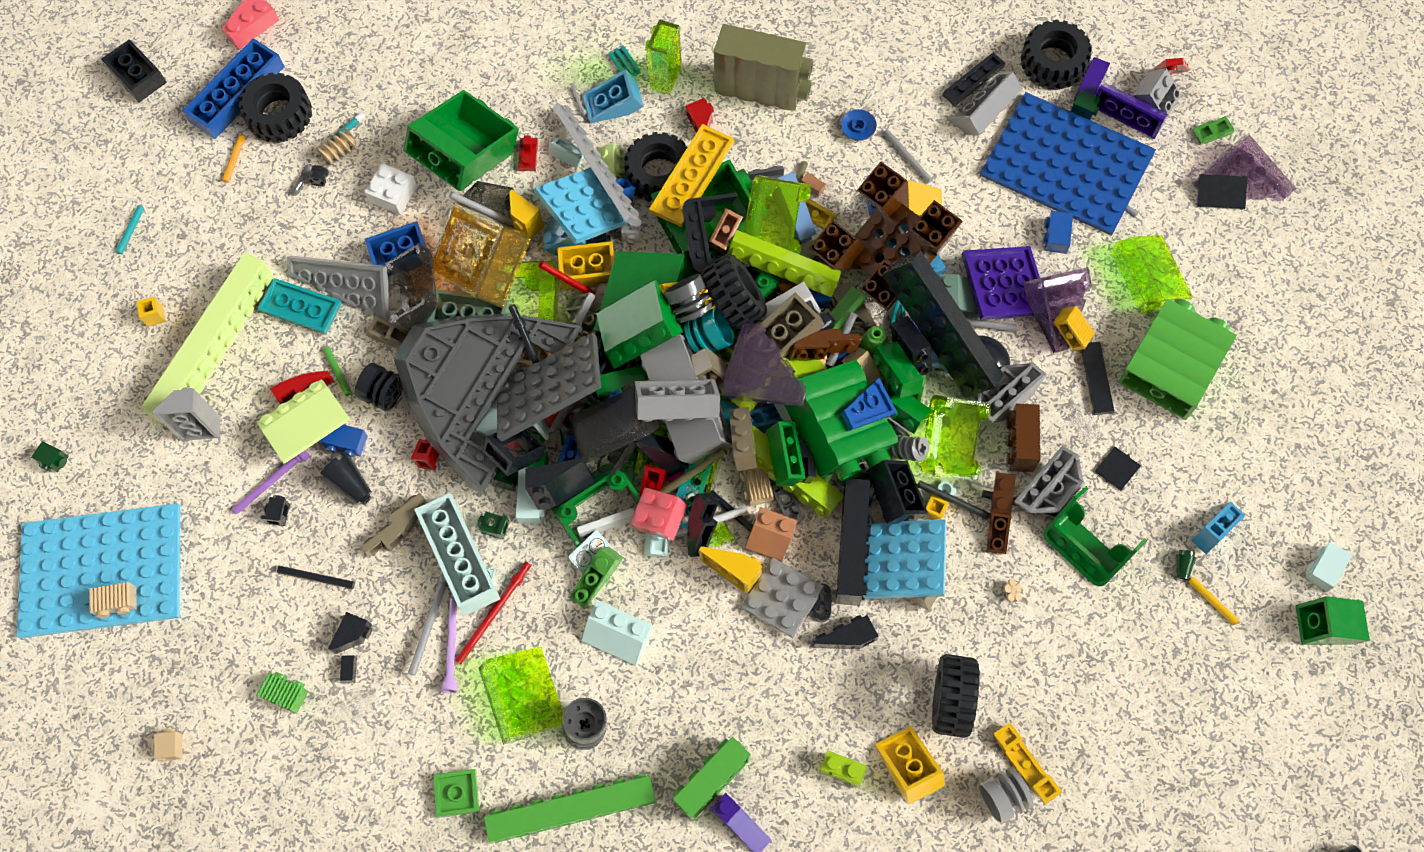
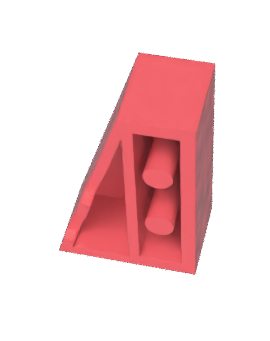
M243 0L222 29L228 40L240 50L252 38L255 39L278 22L279 19L274 8L266 0Z

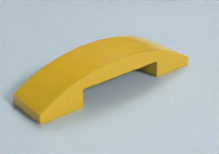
M1011 722L993 733L1002 751L1019 775L1045 805L1063 793L1022 742L1023 738Z

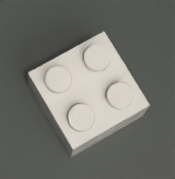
M381 164L364 193L369 203L401 215L415 192L417 184L412 175Z

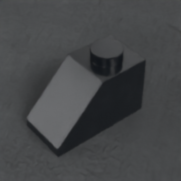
M346 612L328 649L338 654L364 643L365 639H368L372 633V624L368 620Z

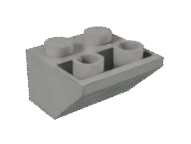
M1157 69L1148 71L1134 92L1133 97L1170 114L1182 94L1168 70Z

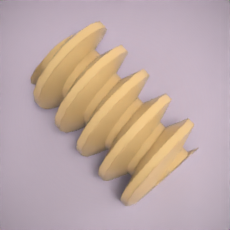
M347 128L344 129L345 133L339 132V137L333 136L334 142L328 139V146L324 143L321 144L322 150L318 147L316 148L326 162L334 165L333 158L339 161V154L345 157V150L351 153L350 146L357 149L356 140Z

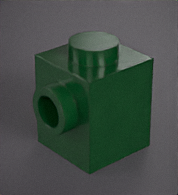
M1080 90L1071 112L1091 120L1093 115H1097L1101 107L1098 105L1100 98Z
M43 441L31 456V458L40 463V468L48 472L51 469L59 472L66 465L69 457L60 449Z

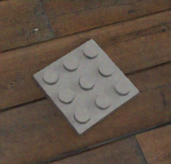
M772 558L741 608L793 638L823 592L824 586Z

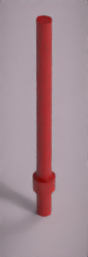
M525 561L519 571L510 578L511 582L501 594L500 600L496 601L455 659L457 663L461 665L513 591L524 581L523 577L531 568V564Z

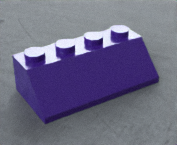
M1107 83L1101 84L1096 94V97L1100 98L1098 103L1101 106L1100 112L1153 139L1156 138L1169 115Z

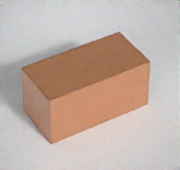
M809 172L801 179V185L818 197L826 188L824 182Z

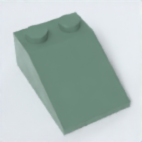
M939 274L940 280L965 317L980 319L968 277L955 274Z

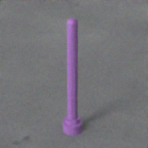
M304 450L286 462L234 506L232 512L234 514L240 513L298 462L301 463L303 460H308L311 456Z

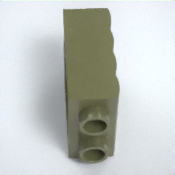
M722 24L714 48L715 92L723 96H735L741 100L756 101L762 105L776 106L784 110L795 111L799 100H808L812 86V80L809 79L814 59L806 57L807 42Z

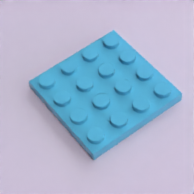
M592 168L535 187V195L574 244L629 224L623 219Z
M945 519L903 521L898 524H887L886 522L867 524L871 525L869 541L866 542V544H870L869 556L865 559V563L868 564V575L864 576V583H867L866 596L863 595L864 599L945 596L947 531Z

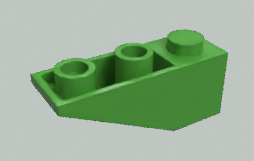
M609 546L600 548L569 598L586 609L616 571L624 557Z

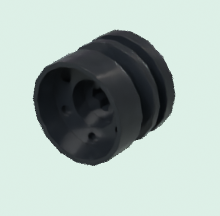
M373 362L369 363L362 370L357 379L354 393L357 399L368 404L372 403L376 408L386 412L395 406L402 394L403 387L398 373L392 370L387 371L385 367Z

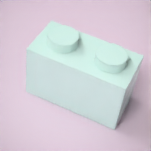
M1332 542L1326 546L1321 545L1315 553V556H1317L1316 561H1312L1306 569L1308 575L1305 579L1326 592L1335 587L1352 557L1350 553Z

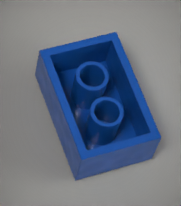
M417 221L365 238L373 265L387 266V277L432 262Z

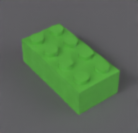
M733 736L729 740L727 738L724 739L718 746V752L715 755L711 753L704 760V767L700 771L696 769L689 776V783L685 787L681 785L674 792V803L692 821L697 818L751 760V754Z

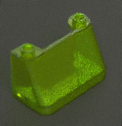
M760 175L756 176L752 183L744 233L799 254L801 246L799 241L794 239L800 202H805L811 195V184Z
M933 395L929 404V408L932 411L927 418L924 435L929 441L930 450L926 459L920 461L921 470L936 476L978 481L981 466L977 460H974L980 422L986 421L991 413L990 403Z

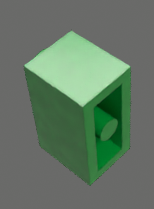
M895 393L890 398L897 411L890 418L913 434L926 422L932 411L913 396L899 398Z

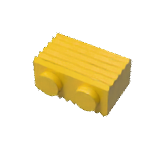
M1077 306L1061 309L1062 311L1058 314L1059 316L1055 319L1054 324L1072 351L1085 349L1095 332H1093L1090 324L1087 323L1088 321L1085 320L1086 318H1084V315H1082Z

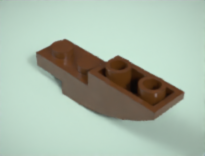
M840 328L815 332L795 343L788 359L789 361L824 359L827 353L856 352L862 338L860 334H842Z
M1000 472L995 474L986 552L1007 553L1016 474Z

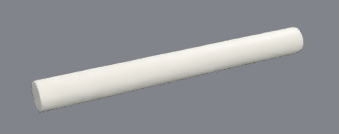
M743 506L715 515L713 519L719 523L749 512L747 506ZM678 527L675 536L688 533V529Z

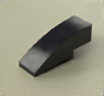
M696 493L692 504L687 539L688 555L690 557H700L699 549L701 546H709L718 523L713 517L720 501L710 493Z

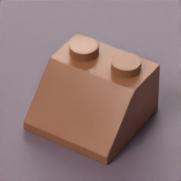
M760 507L744 549L771 559L775 558L782 562L798 520Z

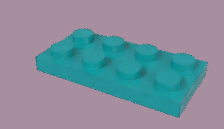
M274 278L258 310L269 316L326 335L342 303L338 299Z

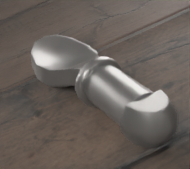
M308 164L304 167L301 176L297 178L295 185L290 190L292 196L299 194L301 187L305 184V179L311 175L310 170L313 165Z

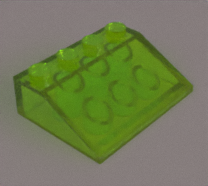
M1162 235L1130 237L1115 243L1111 253L1141 315L1161 309L1167 298L1172 301L1193 298Z
M542 647L486 659L478 669L503 745L520 741L563 725L564 712Z

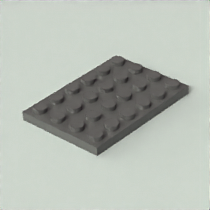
M593 332L581 337L570 345H566L560 351L550 354L542 361L534 363L531 367L518 372L515 376L506 380L497 395V438L503 442L601 388L597 337Z

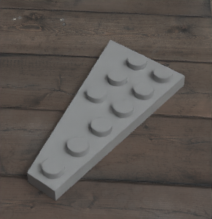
M292 255L287 257L288 275L306 284L310 283L321 291H327L332 294L331 296L354 307L358 306L366 310V313L370 315L374 314L385 321L390 320L387 266Z

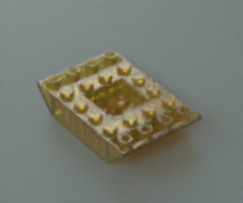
M454 201L426 271L478 299L503 308L531 237Z

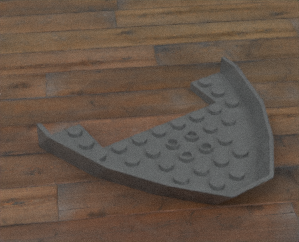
M510 313L457 316L414 325L393 357L406 400L429 444L468 487L484 496L487 494L485 489L498 467L481 451L482 446L472 442L470 439L526 349L518 329H515L513 325V317ZM520 315L525 320V328L532 344L550 354H554L566 345L572 344L577 335L581 336L583 333L582 327L579 325Z

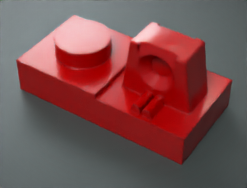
M524 135V138H520L518 171H536L538 138H531L530 135Z

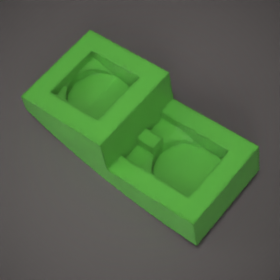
M1224 116L1212 123L1208 121L1194 128L1193 132L1202 145L1233 134L1234 128L1227 116Z

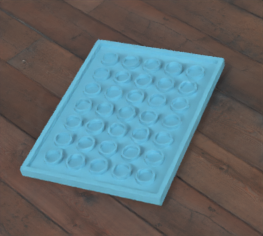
M178 503L22 523L17 620L18 638L180 618V505ZM126 582L136 586V610H130V613L126 615L112 613L107 618H97L89 613L90 588Z

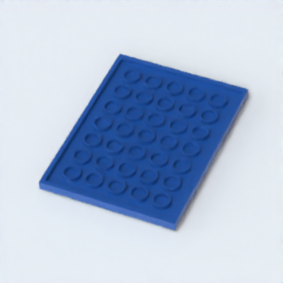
M1025 92L980 172V176L1056 211L1073 213L1074 219L1112 236L1156 149Z

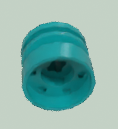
M718 308L710 309L702 317L700 316L684 323L686 338L695 353L705 348L715 353L716 349L722 350L731 346L734 342L730 323L725 320Z

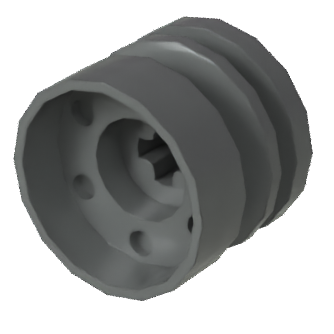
M700 274L679 281L663 293L669 305L679 304L673 309L674 314H679L676 317L678 323L694 320L704 315L715 305L712 299L707 300L710 297L708 292L699 293L705 288V283Z
M578 698L566 707L563 714V735L572 747L579 750H590L600 744L605 736L607 723L606 712L603 706L597 700L591 698ZM588 724V728L581 729V726Z

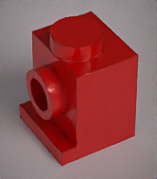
M419 439L410 459L418 468L436 470L435 464L439 454L429 444L428 440Z

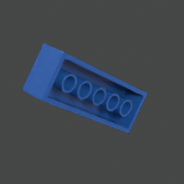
M252 38L182 112L191 124L213 139H216L240 114L239 102L241 101V94L244 93V88L247 85L249 86L253 79L257 80L258 76H266L268 73L277 74L285 67L279 54Z

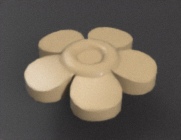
M1009 579L1008 584L1003 587L1004 592L1007 593L1006 598L1009 602H1018L1021 599L1019 594L1021 586L1016 584L1014 579Z

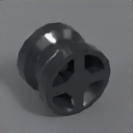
M312 166L308 182L314 186L324 187L326 184L325 178L328 177L329 171L322 166Z

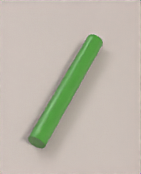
M330 347L324 348L323 352L344 395H351L352 391Z

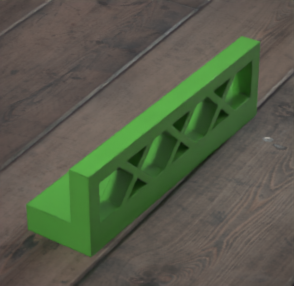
M853 286L830 313L835 319L833 323L835 327L833 329H843L850 312L856 313L867 300L868 296L864 292L861 293Z

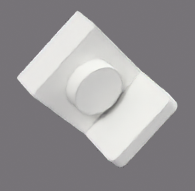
M631 224L621 226L622 241L627 243L640 241V230H633V225Z

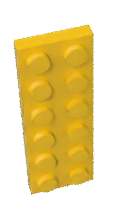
M702 124L649 208V213L682 228L684 225L682 213L684 202L688 199L702 196L733 146L734 138Z

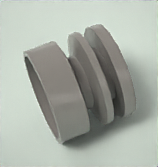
M1013 767L1006 769L1005 773L1000 772L998 774L1000 784L993 777L979 783V790L993 817L1000 824L1014 818L1013 808L1019 814L1025 812L1024 808L1029 810L1034 807L1028 786Z

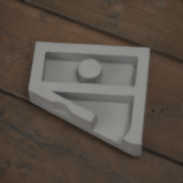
M590 292L571 296L563 312L575 325L581 326L587 312L593 306L595 296Z

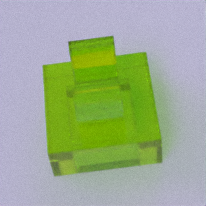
M717 523L711 538H718V542L714 545L715 547L731 543L736 539L725 523Z

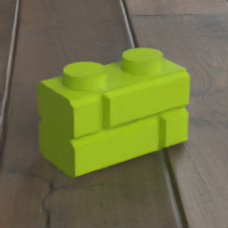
M827 750L819 773L846 784L850 783L851 786L859 788L867 765Z

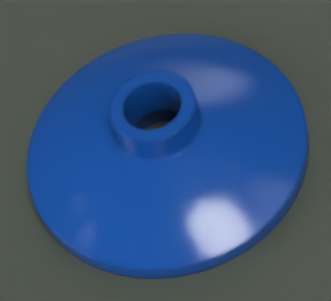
M861 109L849 111L841 121L843 133L855 141L869 139L873 136L877 127L874 116L868 111Z

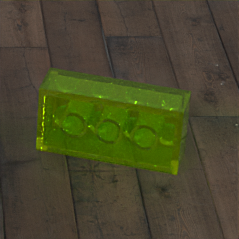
M659 19L657 25H654L652 28L650 40H647L645 44V50L647 51L646 61H648L647 71L649 72L648 82H650V89L670 95L682 68L680 28L677 24Z

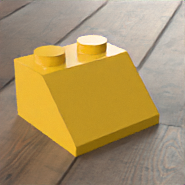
M511 190L509 192L513 225L516 229L515 232L521 239L526 238L531 241L544 227L540 209L514 190Z

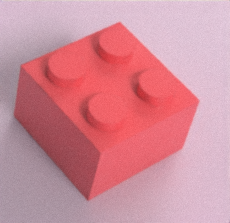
M644 488L630 524L640 532L673 541L687 504L677 496Z

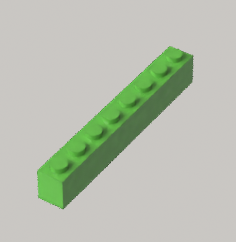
M639 774L633 776L634 780L625 782V779L613 781V785L605 787V784L593 786V790L584 792V789L572 791L570 796L564 797V794L552 796V800L543 802V799L531 801L529 806L523 807L522 804L511 806L509 811L502 812V809L491 811L489 816L484 817L488 842L494 844L655 804L656 799L651 777Z

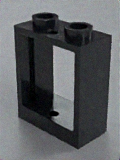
M906 316L891 323L892 342L897 341L920 375H926L932 371L931 345L911 319Z
M525 429L503 442L497 438V432L486 437L481 451L508 476L541 461L546 446L531 431ZM516 441L527 453L515 457L504 445Z

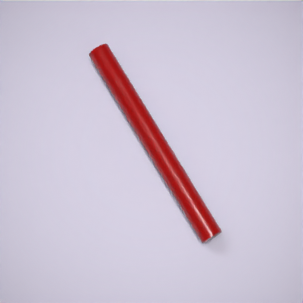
M543 261L539 263L538 267L582 293L590 292L594 296L596 295L594 290Z

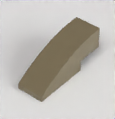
M375 316L367 330L366 336L399 349L410 331L394 322L391 324Z

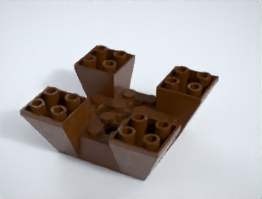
M880 161L857 189L876 208L870 218L855 236L832 219L809 249L835 270L862 269L870 277L860 290L888 311L899 300L883 278L882 274L892 262L920 250L928 262L931 263L950 241L963 221L935 200H933L921 216H918L909 209L908 181Z

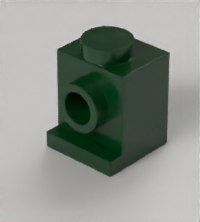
M486 511L484 516L481 515L479 517L477 526L482 534L503 540L510 521L507 516H500ZM491 520L495 521L493 525H489Z

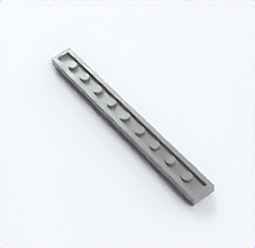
M556 103L553 107L554 111L625 222L638 228L642 224L639 212L631 206V200L624 195V189L615 181L616 177L609 172V166L600 158L601 154L593 147L594 143L587 138V132L580 127V122L573 116L572 109L567 105L563 106Z

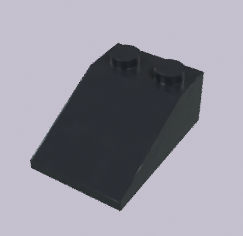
M583 458L525 469V489L538 510L557 507L595 483V479Z

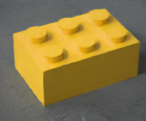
M613 241L558 247L559 271L587 287H597L599 282L608 283L615 260ZM561 281L563 290L575 289L574 287Z

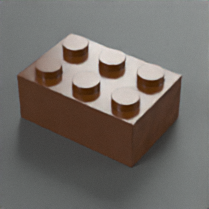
M1016 403L1014 409L1010 410V416L1006 419V428L1010 432V435H1007L1006 446L1010 447L1006 463L1010 465V471L1034 472L1041 460L1040 405Z

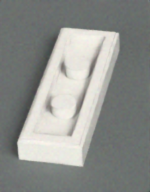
M630 508L578 526L580 538L589 537L595 530L600 533L631 522L635 513L634 509Z

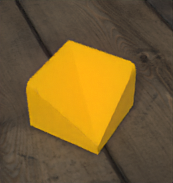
M931 495L926 505L928 514L925 517L932 520L942 519L949 502Z

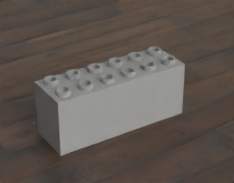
M679 334L640 355L642 359L641 365L643 370L647 372L648 381L700 380L695 375L690 358L695 352L689 345L687 338ZM721 405L719 408V418L711 420L694 418L688 421L683 419L662 420L668 428L667 435L674 444V454L682 462L697 465L721 448L728 450L733 447L731 431Z

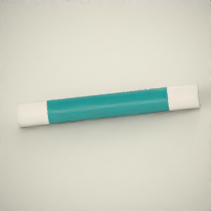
M360 112L335 135L339 137L340 131L345 133V128L349 131L352 130L365 118V115Z

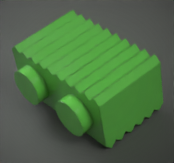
M275 672L274 675L268 673L256 695L297 714L309 692L303 688L305 684L297 680H293L291 683L286 680L287 676L279 672Z

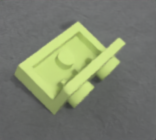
M614 142L596 149L601 154L600 158L609 166V172L617 179L624 178V150Z

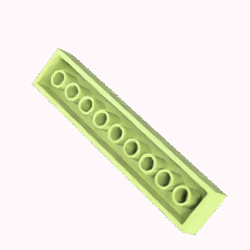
M244 252L141 406V409L154 421L164 425L153 415V410L174 390L190 387L199 394L202 392L206 380L211 378L214 368L223 360L227 348L233 345L235 336L238 332L242 331L246 319L253 314L254 307L263 299L264 292L267 287H270L274 279V275L264 260Z

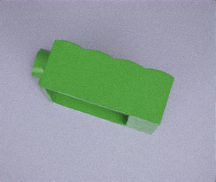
M1167 298L1117 383L1187 420L1197 408L1237 335L1229 331L1230 326L1224 320L1216 317L1206 319L1195 313V307L1190 302L1183 299L1172 301Z

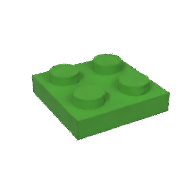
M476 769L434 774L437 818L480 812Z

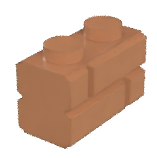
M726 209L708 242V246L724 254L743 217Z

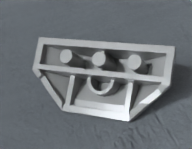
M1033 362L1005 365L1001 368L1004 376L996 388L977 394L978 412L991 423L1006 420L1010 416V410L1014 409L1016 403L1024 404L1032 397L1047 374Z
M1061 446L1014 503L1030 513L1061 512L1084 485L1079 455Z

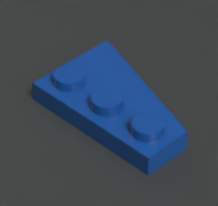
M878 378L841 413V416L848 430L852 431L893 416L897 411L880 378Z

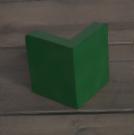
M498 468L493 480L497 487L515 492L518 485L519 472L507 476Z

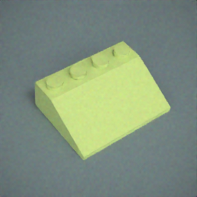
M321 379L312 383L303 392L294 395L286 403L280 404L271 413L262 416L257 421V424L285 464L348 422L350 418Z

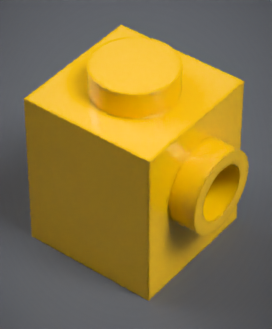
M155 296L136 301L139 318L147 327L166 322L163 305Z

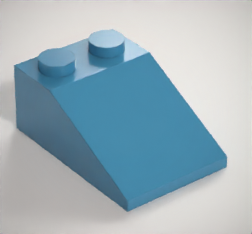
M626 69L582 94L590 123L627 116L644 107L637 80Z
M551 215L543 233L545 251L558 256V247L586 244L585 241L574 244Z

